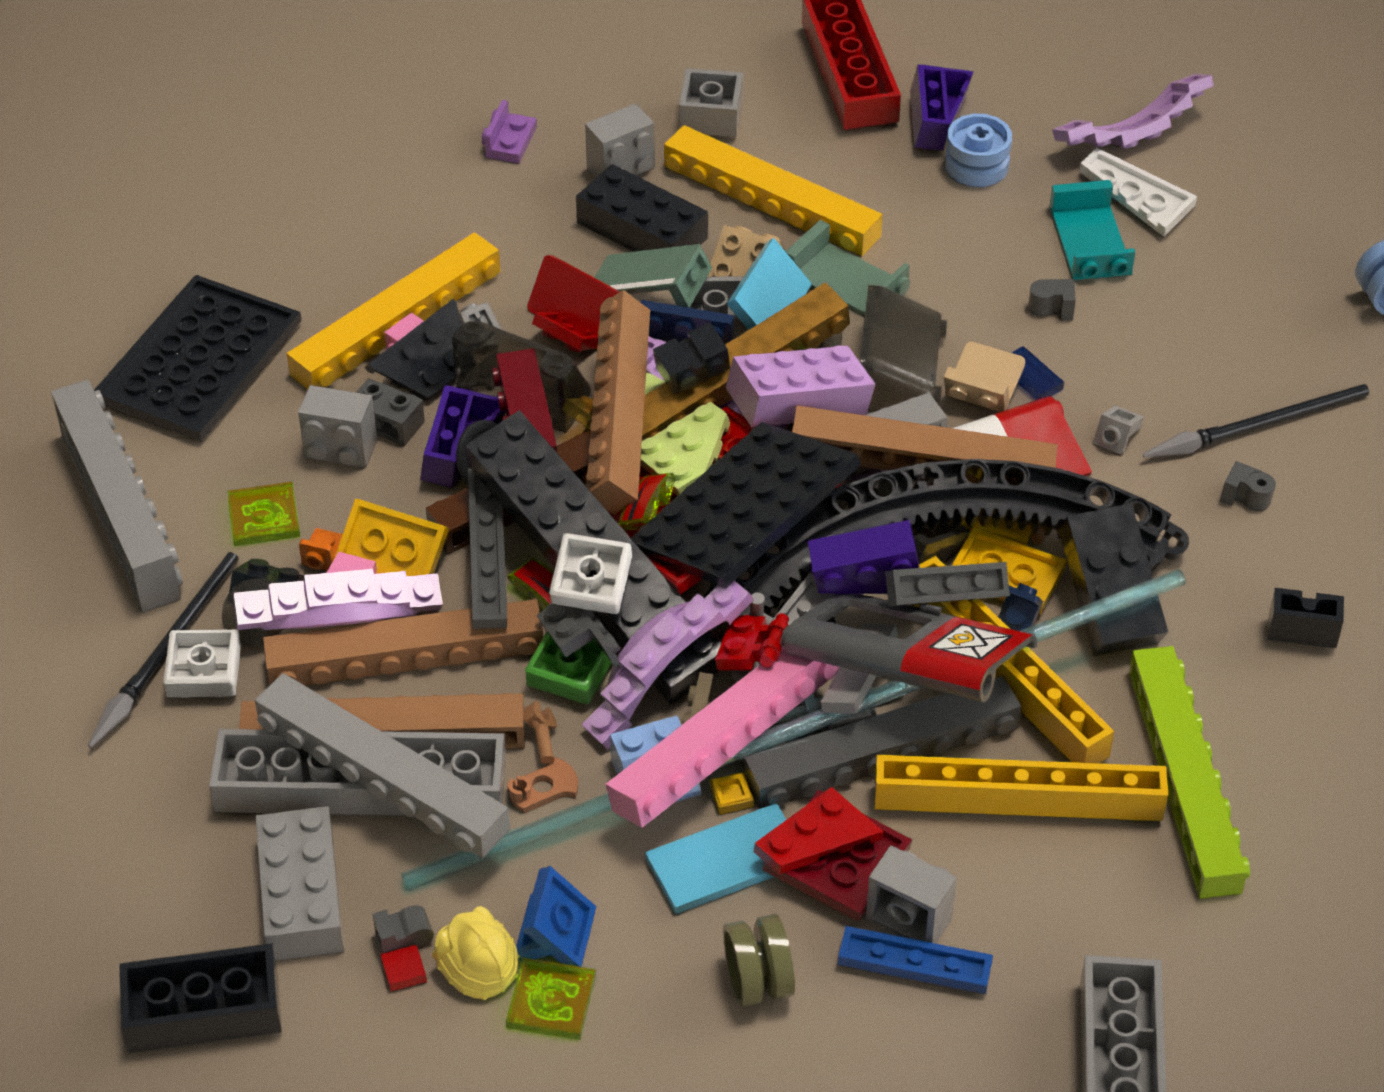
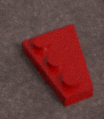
M831 787L755 842L753 852L776 873L782 874L818 862L821 856L839 851L840 854L853 850L854 845L868 841L872 844L881 841L884 831Z

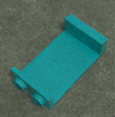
M1111 180L1052 185L1049 209L1071 277L1074 280L1132 275L1136 252L1134 248L1125 249L1110 206L1113 192Z

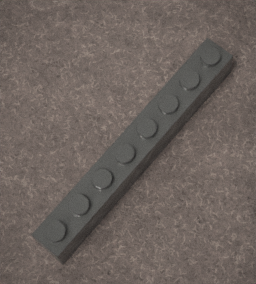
M1000 676L995 678L992 693L986 702H979L946 693L745 756L744 774L759 809L776 803L778 806H781L788 801L803 796H813L817 790L822 791L835 786H844L869 775L875 776L877 755L929 757L935 754H944L951 749L963 745L976 744L982 739L998 734L1010 733L1014 729L1019 728L1022 706L1005 677Z

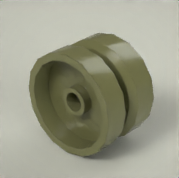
M777 914L758 917L754 924L753 932L744 921L724 924L723 943L727 968L739 1005L743 1007L761 1003L764 987L767 993L775 1000L794 996L795 975L787 935L780 917Z

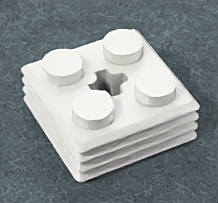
M565 533L562 538L549 591L551 602L557 605L618 614L632 558L631 545L625 542ZM591 570L597 572V575L593 577H586V575L590 574Z
M236 629L172 630L169 634L163 680L166 696L182 698L234 696L236 694L241 651L239 631Z

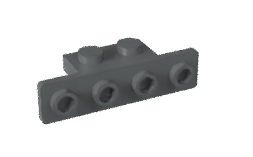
M551 603L544 611L536 615L565 657L594 639L615 668L621 665L615 654L620 651L619 646L591 610Z

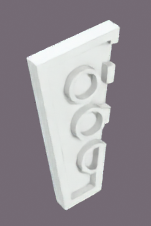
M1098 148L1080 164V173L1089 180H1111L1113 186L1112 197L1163 237L1196 205V195Z

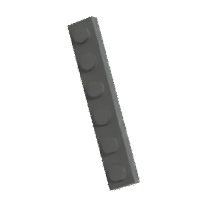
M468 468L473 629L507 628L503 506L476 474Z

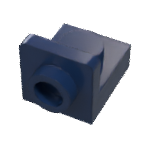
M1018 583L1017 588L1009 585L1010 596L1006 597L998 618L1010 629L1031 633L1043 601L1036 596L1037 590L1021 583Z

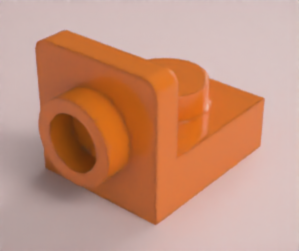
M315 528L309 540L302 539L299 543L302 565L316 570L328 571L335 558L343 534Z

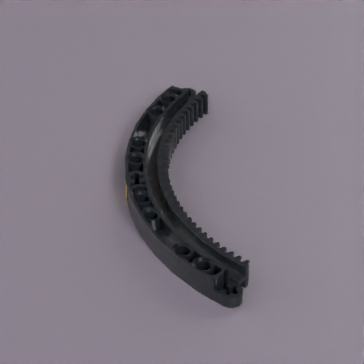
M987 459L926 462L879 472L834 489L774 544L779 549L778 553L771 554L766 551L746 570L751 578L747 580L737 578L735 582L748 591L751 596L754 593L763 594L765 598L764 613L770 615L772 608L778 607L781 598L786 599L790 590H797L800 581L803 582L809 573L813 575L808 545L809 540L910 520L911 529L914 526L917 532H922L925 524H927L930 530H934L938 521L944 529L948 527L951 520L955 527H960L964 519L968 527H972L976 519H978L981 527H985L989 519H991L994 528H998L1001 521L1004 520L1007 529H1011L1014 522H1017L1021 531L1024 530L1027 524H1030L1032 532L1036 533L1039 527L1042 526L1046 536H1049L1054 529L1057 532V538L1061 539L1058 529L1069 515L1132 504L1134 512L1140 520L1137 523L1152 573L1161 563L1163 557L1169 560L1179 558L1188 548L1189 537L1182 528L1168 521L1172 514L1159 506L1104 481L1064 469L1019 461ZM972 474L976 476L979 483L969 482L965 475ZM1005 476L1014 477L1019 485H1010L1006 481ZM873 488H883L888 493V496H878ZM1090 496H1097L1098 498H1100L1103 505L1100 506L1094 504L1091 501ZM840 500L846 501L851 505L852 509L843 510L839 508L836 502ZM1162 530H1165L1161 540L1158 542L1157 539ZM1172 537L1178 540L1173 549L1167 546L1168 540ZM712 583L710 589L703 596V598H705L717 585ZM750 604L739 616L750 615ZM723 623L717 625L716 627H714V628H712V629H716V628L720 627Z

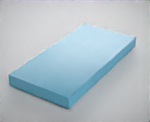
M772 238L766 242L727 302V305L745 327L750 330L804 296L812 283L775 238Z
M776 803L645 852V860L675 915L773 878L774 876L762 870L764 861L753 852L754 844L783 823L786 818Z

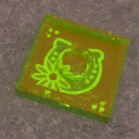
M293 481L227 491L234 546L301 537Z
M522 958L506 1018V1028L581 1040L596 980V969Z

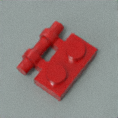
M779 613L770 624H767L765 616H738L728 625L716 655L717 670H752L754 662H760L763 667H771L773 662L780 657L782 633L785 627L788 626L789 617L784 613Z

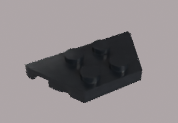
M454 299L449 301L364 367L366 371L371 374L377 372L390 379V384L400 389H406L410 394L426 401L472 364L456 301Z

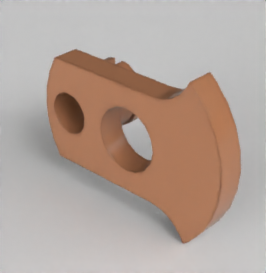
M554 757V761L544 768L525 776H516L515 780L511 778L507 784L508 797L511 804L523 814L562 797L576 799L578 794L577 774L567 762ZM539 781H548L553 785L547 792H538L533 788L534 784Z

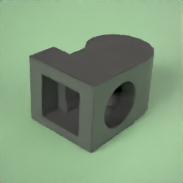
M1042 279L1031 284L1028 308L1031 313L1037 316L1060 314L1061 320H1073L1076 302L1074 279Z
M1236 461L1224 482L1220 502L1232 506L1234 500L1244 503L1251 510H1265L1272 501L1276 487L1275 479L1259 469Z
M408 906L398 913L388 915L387 909L372 914L375 935L382 954L417 945L418 949L429 944L434 937L427 913L422 906Z

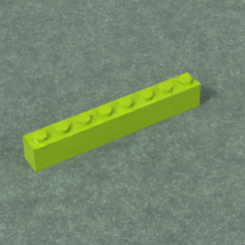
M1174 646L1133 650L1129 675L1157 765L1166 766L1168 800L1199 899L1242 894L1245 880L1250 878V864L1248 858L1241 855L1239 830L1237 827H1232L1230 821V803L1228 798H1223L1221 793L1220 772L1218 769H1213L1211 763V745L1209 741H1204L1202 718L1199 713H1195L1193 708L1194 694L1191 686H1186L1184 680L1185 667L1183 660L1177 659Z

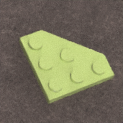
M711 401L699 406L691 414L671 423L668 428L653 437L643 440L641 444L640 465L653 476L667 474L661 480V483L679 496L686 487L708 470L713 461H717L723 445L721 441L723 432H728L730 426L727 413Z

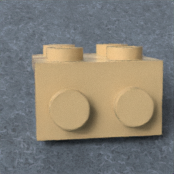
M724 225L711 261L712 269L707 277L745 276L766 242L772 238H775L785 251L786 249L776 236L770 234H763L762 236L752 233L751 230L741 226L733 228Z
M968 342L964 347L956 368L948 367L945 372V395L998 412L1005 411L1024 370L1025 359L1022 356L976 342Z

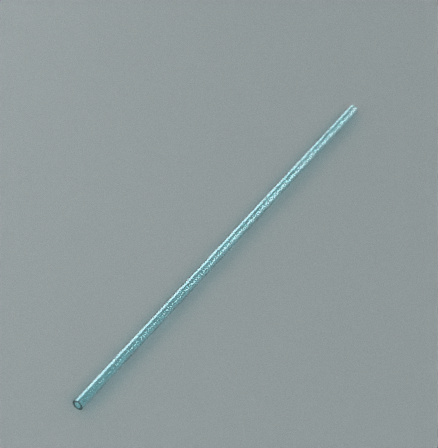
M1180 569L1171 571L1023 629L1021 632L1034 634L1037 638V643L1181 587L1186 584L1184 574ZM893 680L870 689L856 714L919 690L922 687ZM822 709L783 723L764 731L720 767L855 714L823 713ZM608 793L508 831L484 858L479 857L473 852L459 850L403 872L401 877L408 891L611 811Z

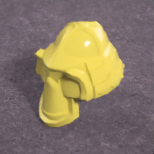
M480 906L476 907L472 912L460 913L453 918L449 925L439 930L432 956L437 962V969L441 971L448 983L460 993H463V995L474 999L486 1000L487 998L495 997L501 992L504 993L505 989L511 985L514 979L518 978V958L520 956L518 955L513 938L503 927V924L495 920L486 908Z

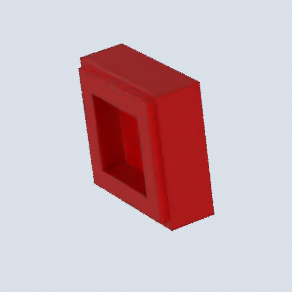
M417 945L380 954L390 992L427 982Z

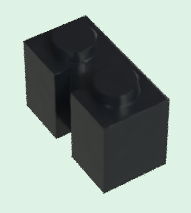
M710 322L688 332V338L680 342L675 338L653 348L656 368L673 395L683 390L691 389L696 384L710 377L718 376L731 368L728 349Z
M1275 587L1269 610L1267 640L1337 648L1344 622V596L1316 593L1315 599L1302 597L1303 591Z

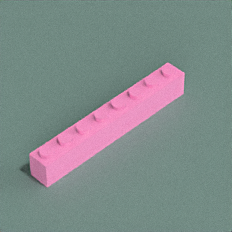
M785 646L782 647L780 657L773 662L771 667H763L760 664L607 782L605 785L612 812L643 828L832 679L839 667L789 655L785 651Z

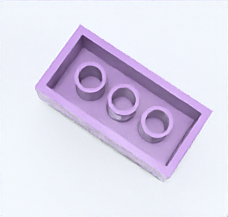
M849 346L808 348L797 351L735 356L732 360L726 384L727 391L751 427H756L761 422L770 425L794 423L797 405L867 415L875 388L874 381Z

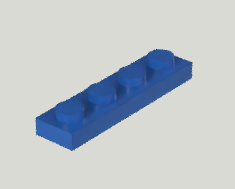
M849 926L845 927L838 956V965L982 994L987 992L993 955Z

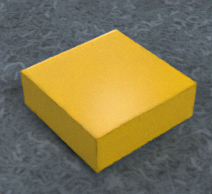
M744 772L710 779L709 787L719 815L754 807V799Z

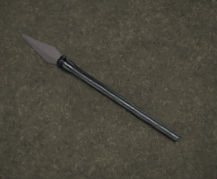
M1362 384L1223 426L1198 429L1196 432L1184 431L1148 450L1142 456L1148 458L1192 454L1200 447H1207L1227 437L1368 396L1369 388L1366 384Z
M232 552L227 553L138 672L128 680L125 686L120 688L117 696L107 702L89 741V748L93 747L130 714L133 703L138 701L148 680L167 656L170 632L172 630L188 629L239 561L236 554Z

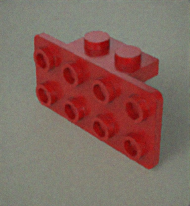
M546 255L539 269L527 309L535 314L532 325L542 329L541 333L551 339H560L566 343V348L582 353L583 350L597 349L600 307L607 298L615 296L620 291L553 255Z

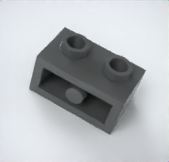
M370 378L356 392L372 395L378 436L405 446L425 422L423 399L413 394L405 393Z

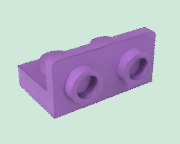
M502 100L498 109H494L492 112L489 127L484 128L481 142L482 145H485L486 158L519 164L536 131L537 118L509 113V102Z

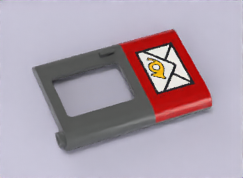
M863 594L833 595L794 620L790 626H786L781 639L782 645L785 646V651L789 655L979 702H986L989 699L994 686L996 668L1025 646L1030 648L1037 647V638L1034 634L941 613V607L924 603L919 608L910 605L889 606L888 600ZM852 606L926 625L906 639H897L826 621L847 607Z

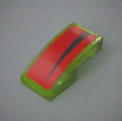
M674 473L645 476L639 482L638 500L624 507L619 525L627 531L640 529L648 524L656 516L658 506L669 504L675 482Z
M532 557L507 576V579L526 600L537 599L539 606L543 610L552 603L549 591L554 571L539 560Z

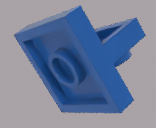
M551 866L539 869L533 893L529 897L516 949L520 956L518 959L522 963L552 955L571 971L582 966L597 906Z

